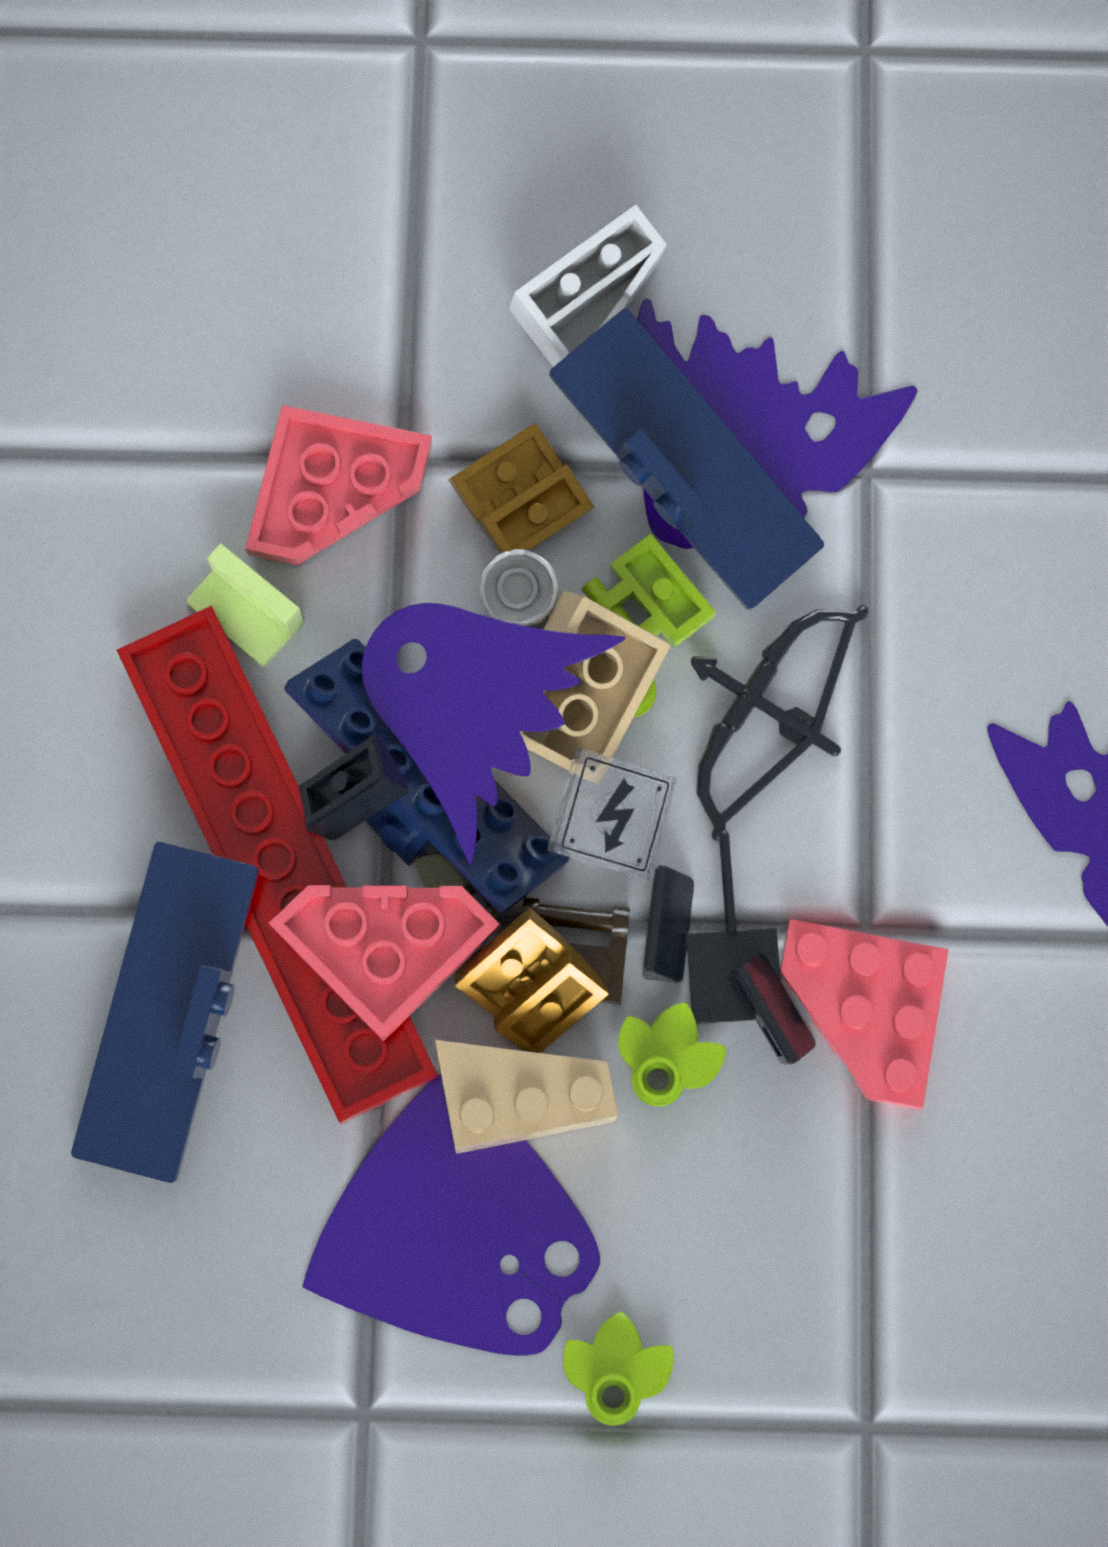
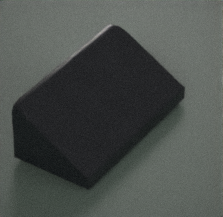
M376 734L299 785L307 830L329 840L340 838L409 791L406 780L385 743Z
M658 865L654 873L642 976L648 980L680 983L684 977L687 952L686 933H689L694 881L691 877L662 865Z
M758 954L730 971L731 974L729 976L781 1064H794L815 1047V1039L764 954Z

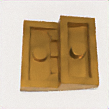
M536 422L448 479L469 512L500 554L510 552L513 549L529 551L594 508L593 503L567 464L563 466Z
M530 907L455 973V987L494 1016V1029L522 1051L541 1053L609 994L606 984L586 960Z

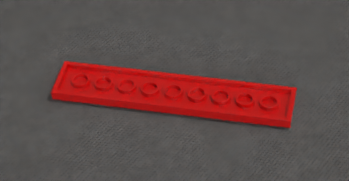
M212 605L117 649L116 651L212 854L259 868V875L247 916L246 926L339 1123H346L439 1077L410 1016L382 1041L269 924L308 885H330L331 887H347L324 838L308 831L306 828L299 786Z

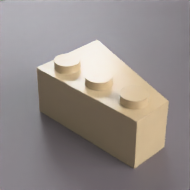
M435 1040L456 1154L613 1123L618 1118L608 1062Z

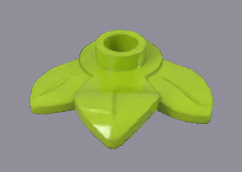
M685 1002L676 1004L663 1011L656 1018L652 1026L636 1017L627 1016L618 1037L620 1055L633 1069L631 1083L636 1096L645 1104L654 1107L670 1105L680 1097L684 1089H697L707 1086L716 1077L725 1061L726 1047L724 1045L714 1042H698L696 1020L689 1005ZM654 1070H663L669 1077L668 1085L662 1090H655L648 1084V1076Z
M623 1312L615 1313L601 1325L595 1335L593 1345L579 1340H567L563 1354V1368L568 1381L585 1393L586 1405L591 1415L597 1421L610 1426L628 1422L637 1413L641 1400L661 1393L670 1379L674 1365L672 1346L656 1345L642 1349V1341L636 1327ZM617 1386L623 1391L624 1400L619 1407L609 1408L604 1404L602 1394L607 1387Z

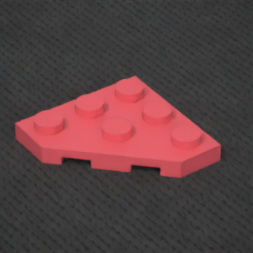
M282 405L245 548L247 554L299 565L422 490L433 444L432 436Z
M308 885L269 922L270 926L382 1041L394 1032L500 928V924L462 886L407 888V886L363 885V887H331L330 885Z
M790 919L780 966L781 978L791 992L795 993L811 1016V1021L832 1051L839 1056L855 1079V1084L867 1100L921 1110L924 1104L949 949Z

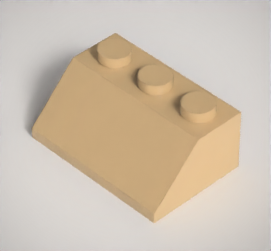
M563 590L543 630L626 637L624 641L599 655L564 667L566 671L580 679L578 685L563 690L543 691L545 696L562 715L565 721L562 727L541 732L520 731L527 750L580 777L587 757L610 763L671 644L587 597ZM588 759L582 778L598 786L608 765ZM591 766L595 767L594 771L590 770Z

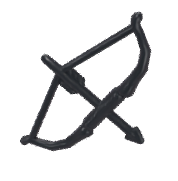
M865 605L859 606L855 611L816 609L792 621L782 634L762 651L763 659L758 663L745 684L717 668V659L694 656L691 659V665L701 681H705L709 677L737 695L733 704L723 716L721 723L714 724L697 770L696 794L714 826L711 833L713 840L719 841V832L726 830V823L812 744L832 756H838L841 753V747L821 734L820 731L855 624L864 620L869 614L868 607ZM821 621L845 622L815 717H812L798 707L785 711L762 696L776 675L779 663L804 630ZM756 707L778 721L779 734L796 744V746L720 814L710 794L711 771L734 732L739 731L752 712V709Z

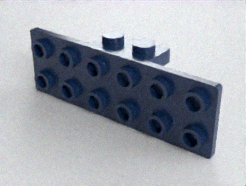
M622 309L550 370L549 377L618 457L620 467L626 476L634 484L641 485L654 500L653 504L659 515L668 524L679 529L745 609L751 610L824 547V541L628 309Z
M352 639L289 679L284 687L285 692L345 754L374 734L382 738L405 778L409 791L367 819L366 822L382 838L384 844L391 851L395 852L408 866L412 865L416 859L422 857L432 843L498 913L504 914L563 868L569 861V855L495 780L497 788L496 806H492L476 795L477 838L473 862L469 864L454 828L435 792L413 758L380 718L369 700L362 678V660L366 647L358 639Z
M156 842L154 844L71 1150L72 1157L167 1183L177 1181L206 1070L213 1069L218 1056L220 1038L216 1037L220 1018L228 1014L232 1004L235 986L230 984L259 875L258 867L164 842Z

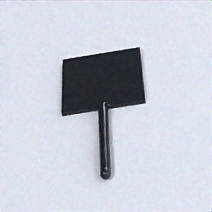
M726 830L719 832L726 931L686 933L691 1009L696 1024L755 1020L729 975L731 970L758 954H764L781 981L777 927L737 930L730 838Z

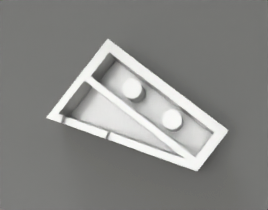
M635 204L515 291L509 310L552 367H554L618 312L628 307L658 264L667 244Z

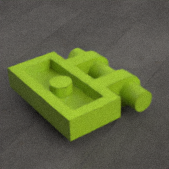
M651 533L610 564V571L619 581L618 584L608 591L601 581L595 577L581 589L588 599L635 624L621 607L625 602L633 598L649 617L638 627L655 636L662 633L673 648L677 647L715 618L716 614L712 606Z

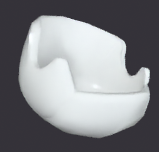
M513 549L510 552L497 555L483 570L479 588L485 610L493 619L528 627L542 623L553 611L560 591L557 574L550 563L543 557L524 549Z

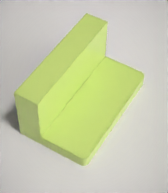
M220 543L207 558L212 572L187 598V603L195 612L212 605L227 639L260 666H266L304 624L300 608Z

